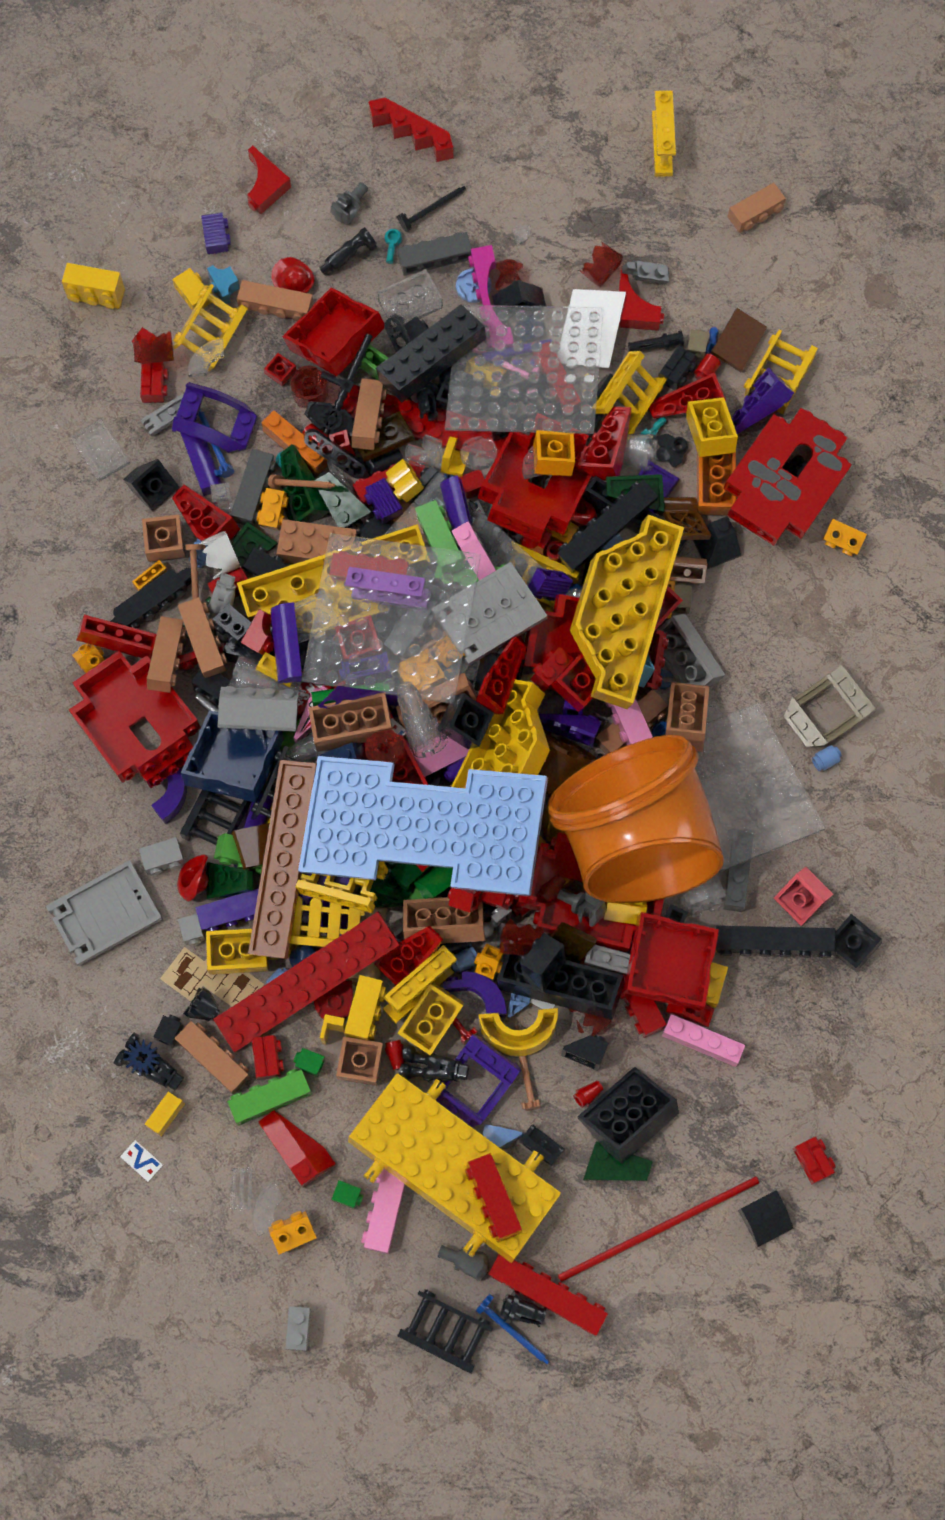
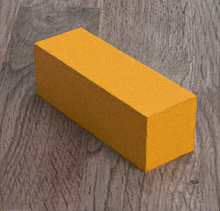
M158 560L132 581L133 586L140 591L167 572V568Z

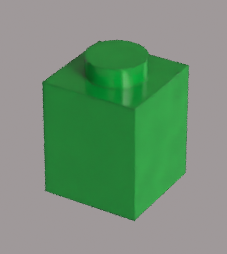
M302 1048L301 1052L297 1051L293 1063H296L295 1068L297 1070L302 1069L307 1074L319 1077L326 1059L323 1055Z
M338 1180L331 1200L355 1210L356 1206L361 1205L364 1195L361 1194V1188Z

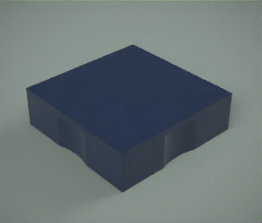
M209 710L199 731L197 742L191 749L182 768L181 776L184 785L251 802L258 801L275 762L273 758L277 750H280L284 741L282 731L218 728V712Z

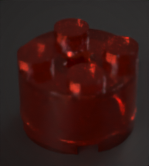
M303 366L297 369V372L292 375L290 380L292 397L297 405L301 408H307L309 402H326L328 384L327 380L320 378L322 372L315 366Z
M391 729L379 731L372 734L366 740L365 753L367 760L393 762L395 764L393 774L402 769L407 756L403 740L397 733Z

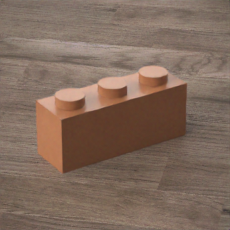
M773 182L730 207L728 218L739 233L744 230L747 231L759 221L763 222L773 213L777 214L782 211L786 198Z

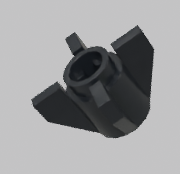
M198 988L195 997L183 1014L189 1018L202 1019L209 1022L219 1014V1004H217L210 991L205 988Z

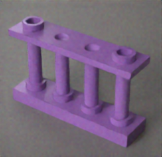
M354 567L348 568L345 586L353 587L351 596L353 600L427 611L431 594L430 590L424 589L425 578Z

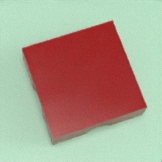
M331 287L313 305L309 312L300 318L282 337L291 352L338 376L356 358V353L360 349L366 333L373 336L372 342L385 328V323L378 311L363 303L352 300L348 295Z
M641 912L637 916L623 994L701 1011L706 1005L710 983V966L715 955L719 929L693 923H679L670 918Z

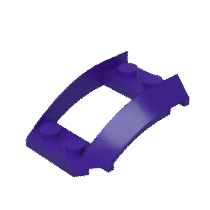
M189 382L186 384V390L177 415L174 417L172 431L186 433L187 436L209 442L224 449L226 453L235 450L242 451L247 449L257 415L245 403L228 394ZM204 397L217 400L239 410L230 437L212 428L195 423Z
M475 1034L470 1037V1040L455 1060H460L462 1064H466L472 1058L501 1080V1082L478 1113H475L446 1090L453 1081H440L439 1086L443 1083L446 1088L436 1099V1102L471 1127L483 1123L521 1071L517 1063L511 1062L483 1040L484 1037Z

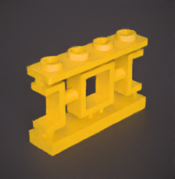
M379 861L376 878L384 880L385 874L388 873V868L384 861ZM302 874L301 880L298 879L295 886L301 895L373 913L375 908L374 901L377 899L375 893L369 892L374 880L350 878L346 886L333 882L335 876L322 875L326 876V880L324 882L325 886L317 884L320 877L319 874H312L311 876ZM356 885L363 886L361 890L362 896L353 894Z

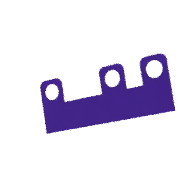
M337 686L318 707L329 709L327 707L330 706H324V703L329 700H335L336 703L334 705H338L343 699L356 700L384 693V691ZM385 692L388 705L398 706L413 698L412 695ZM396 708L391 712L393 717H398V715L394 714L397 711Z

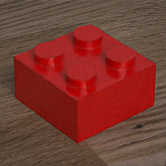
M277 353L264 368V373L283 387L297 369L295 364Z

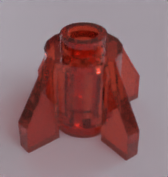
M512 259L496 262V269L500 271V276L495 284V288L498 290L504 283L511 284L515 280H521L518 271L523 268V263Z

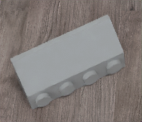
M686 614L672 616L657 629L667 633L668 647L666 650L664 649L663 657H665V664L677 683L703 685L710 688L725 676L723 670Z
M221 687L218 728L296 731L298 690Z

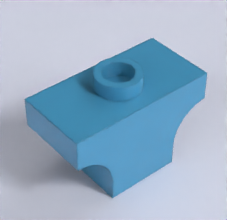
M214 265L208 267V275L212 282L210 284L214 285L213 292H217L224 303H231V294L240 289L231 267L225 269H217Z

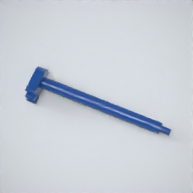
M200 408L198 416L202 425L211 428L204 412ZM211 444L221 465L219 466L220 470L214 471L215 475L222 478L230 477L235 472L233 466L227 464L220 447Z
M488 1294L475 1311L478 1314L486 1313L536 1358L548 1364L549 1360L545 1358L541 1351L512 1326L504 1323L503 1319L488 1307L494 1298L491 1294Z

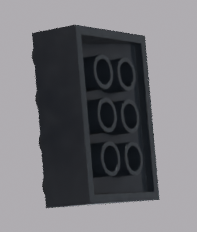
M634 1067L577 1117L605 1150L623 1164L679 1114L677 1099Z

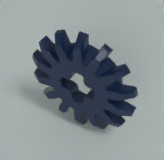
M142 1039V1045H139L136 1040V1046L133 1047L129 1044L128 1047L131 1051L125 1050L124 1052L129 1055L128 1058H124V1061L130 1062L126 1065V1068L132 1066L131 1073L133 1074L135 1070H139L138 1076H141L144 1070L146 1075H148L149 1068L153 1071L155 1070L152 1066L153 1063L159 1065L155 1057H160V1054H154V1051L158 1048L151 1049V1041L147 1046L144 1039ZM139 1052L147 1054L148 1057L145 1059V1063L136 1060Z

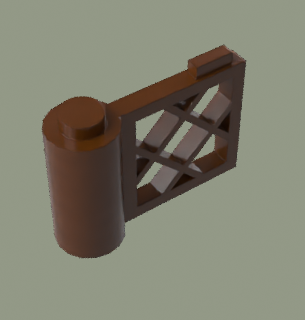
M664 497V512H656L660 516H664L667 522L684 527L683 531L687 533L682 534L681 540L710 539L711 534L698 511V501L695 497ZM672 517H675V518L679 519L680 521L678 522V521L672 519ZM688 517H694L696 519V522ZM685 522V523L689 524V525L692 526V527L689 528L688 526H686V525H684V524H682V523ZM696 528V529L702 531V533H699V532L695 531L694 529Z

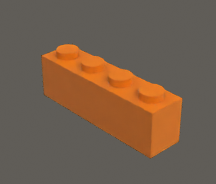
M275 410L261 422L263 432L284 450L291 444L295 445L307 467L316 477L329 465L327 459L305 444L304 435Z

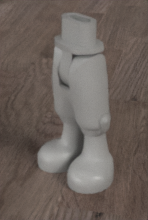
M221 573L220 580H217L210 603L208 604L210 614L208 620L213 619L228 603L234 608L236 589L234 582L236 577ZM216 629L212 630L219 640H228L226 634L222 636Z

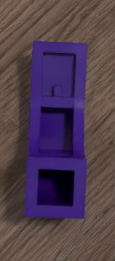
M180 768L177 773L167 777L168 787L165 794L151 805L165 824L180 812L186 799L187 786L184 785Z
M465 971L462 972V980H458V977L447 978V981L443 982V989L448 992L471 991L479 995L485 1004L486 1014L499 1013L500 1018L506 1017L504 997L497 985L486 976Z

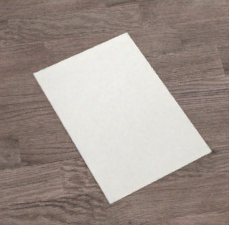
M573 289L557 356L562 365L609 368L626 292Z

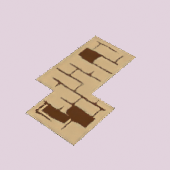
M185 947L160 978L189 1001H192L195 997L197 989L204 986L231 1007L264 986V983L250 973L210 975L207 971V959L203 961Z

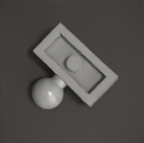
M509 907L508 910L496 908L492 912L491 921L484 922L485 938L490 937L494 929L498 930L501 923L505 924L511 919L512 910Z

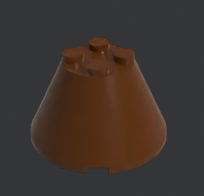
M544 730L550 751L538 775L548 777L546 794L551 795L570 776L595 761L596 757L571 741L562 737L558 740L551 735V732Z

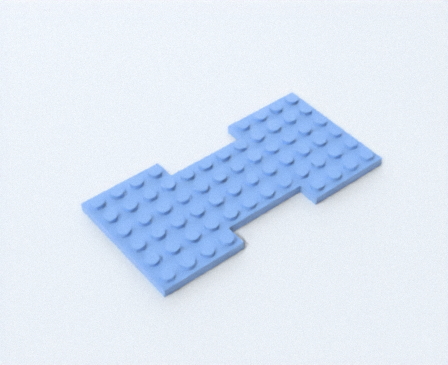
M318 756L299 872L376 880L379 861L453 868L450 886L452 888L531 896L548 781L547 776L469 769L466 788L392 782L395 766L393 762Z

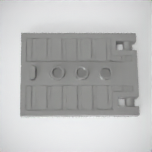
M511 562L432 609L433 615L441 618L440 625L459 654H465V662L468 666L510 642L513 637L520 636L547 619V614ZM450 610L452 613L447 615L445 611ZM475 647L477 651L473 653L471 648Z
M130 860L46 906L48 912L54 914L55 917L52 919L69 951L75 953L76 958L74 960L78 966L163 920ZM65 906L67 911L62 913L60 908ZM87 946L88 951L83 953L81 948Z

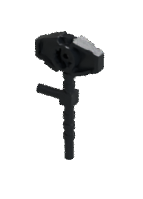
M367 333L360 349L356 353V358L352 362V367H350L346 379L342 380L325 371L322 372L320 378L340 386L341 391H339L338 398L335 400V405L326 402H309L304 415L326 434H334L343 430H347L348 433L353 432L355 419L346 410L341 408L348 396L347 394L352 390L353 380L358 374V369L362 365V360L365 358L366 351L373 336Z

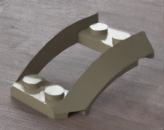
M840 664L830 674H827L810 688L790 699L791 701L786 709L784 718L806 747L823 746L858 724L875 711L876 708L849 672ZM834 685L854 711V714L822 735L802 709V706Z

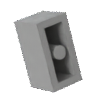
M177 837L139 849L147 875H158L162 873V870L169 868L170 870L178 869L182 864H185Z
M289 1307L286 1350L308 1351L311 1319L310 1308Z

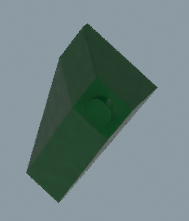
M291 444L280 453L282 476L285 479L315 480L295 445ZM286 486L283 488V491L289 497L287 508H285L288 520L311 523L321 519L330 512L317 488Z

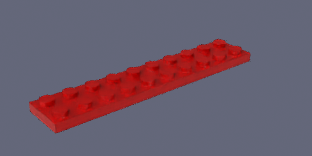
M353 385L341 408L346 410L354 419L360 392V386ZM390 394L386 395V400H382V403H384V413L380 414V417L383 419L400 411L417 441L446 449L449 437L457 438L456 450L470 453V456L494 462L507 438L493 441L491 427L494 426L493 423L475 418L470 419L436 408L438 417L428 422L427 413L424 414V418H420L418 403L405 400L401 403L395 396Z
M378 911L213 1020L232 1050L236 1052L252 1042V1038L261 1036L399 946L400 943Z

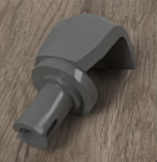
M360 182L352 192L345 191L343 194H337L338 199L332 203L331 213L338 222L350 224L353 221L358 209L361 207L360 199L368 191V187L364 183Z
M562 888L558 893L557 899L572 906L571 911L577 914L579 922H582L583 917H589V926L593 927L605 915V901L593 898L587 892L581 891L576 895Z
M441 1245L438 1258L453 1262L455 1265L454 1270H461L477 1281H481L489 1270V1257L481 1251L477 1250L472 1257L468 1255L472 1248L467 1253L463 1251V1247L461 1250L456 1251Z

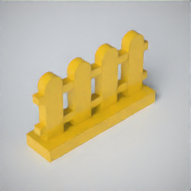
M298 896L290 944L324 947L338 938L340 934L346 933L361 923V916H365V911L350 907L349 909H343L342 905L331 902L329 907H322V900L316 898L310 901V905H303L302 897ZM303 910L309 911L308 926L301 925ZM322 912L329 913L328 927H321ZM341 914H349L347 929H340ZM301 931H308V935H301ZM320 932L327 933V937L320 936Z

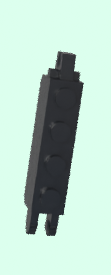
M186 567L178 573L175 570H168L114 608V618L110 622L138 629L144 621L151 620L157 612L167 609L171 602L181 599L188 591L186 587L192 582L191 568Z

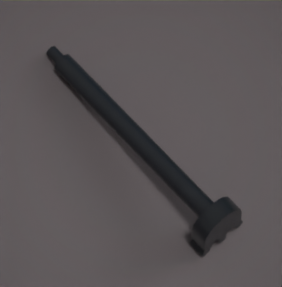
M463 186L455 189L410 218H407L405 213L399 214L396 218L402 229L407 232L412 229V223L458 196L466 187Z

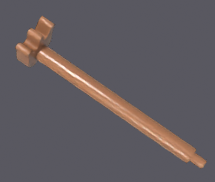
M275 474L270 475L268 479V485L271 489L281 491L280 486L335 487V484L331 482L290 480Z
M185 544L186 550H190L192 599L199 597L196 550H202L206 547L202 544Z
M519 1056L528 1103H521L522 1109L525 1111L537 1110L541 1106L539 1099L535 1100L527 1059L526 1056Z

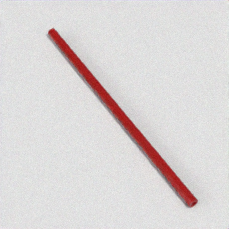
M755 1176L558 1274L560 1282H563L758 1185L759 1180Z

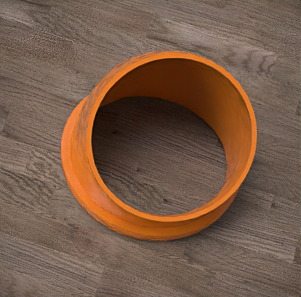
M678 735L657 736L619 748L577 771L551 795L548 802L549 819L555 828L565 831L580 869L584 889L593 898L612 903H640L664 899L687 892L704 884L722 868L724 858L704 789L695 769L699 758L698 752L684 737Z

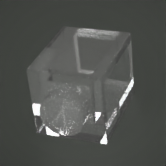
M229 482L210 485L213 504L221 510L233 508Z

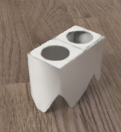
M224 531L202 540L200 543L202 545H209L203 550V553H207L206 566L222 569L213 579L220 577L221 573L226 574L240 567L228 535Z

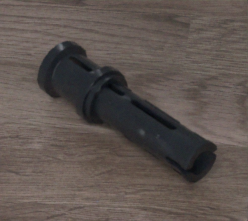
M679 330L678 333L668 335L663 333L661 337L628 342L629 351H647L662 347L667 350L669 347L678 345L683 347V333Z

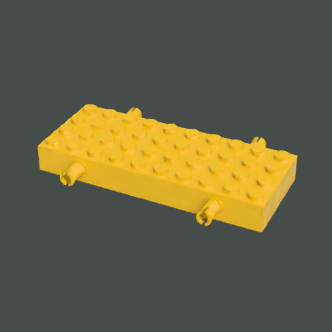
M397 1073L348 1138V1142L374 1161L364 1174V1177L367 1180L370 1177L369 1181L374 1183L385 1169L473 1234L465 1247H463V1251L466 1253L473 1247L468 1255L473 1257L482 1243H485L512 1263L561 1194V1192L534 1173L544 1157L540 1154L534 1160L538 1152L533 1151L526 1163L521 1164L436 1102L438 1096L446 1088L443 1083L439 1086L440 1081L438 1079L434 1081L425 1093ZM489 1153L493 1157L522 1228L520 1234L498 1243L496 1238H492L488 1229L490 1223L488 1219H484L480 1207H483L480 1199L477 1200L473 1193L474 1184L472 1180H468L465 1173L468 1161Z

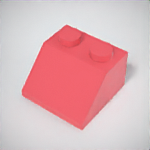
M805 867L783 887L774 899L802 926L834 894Z

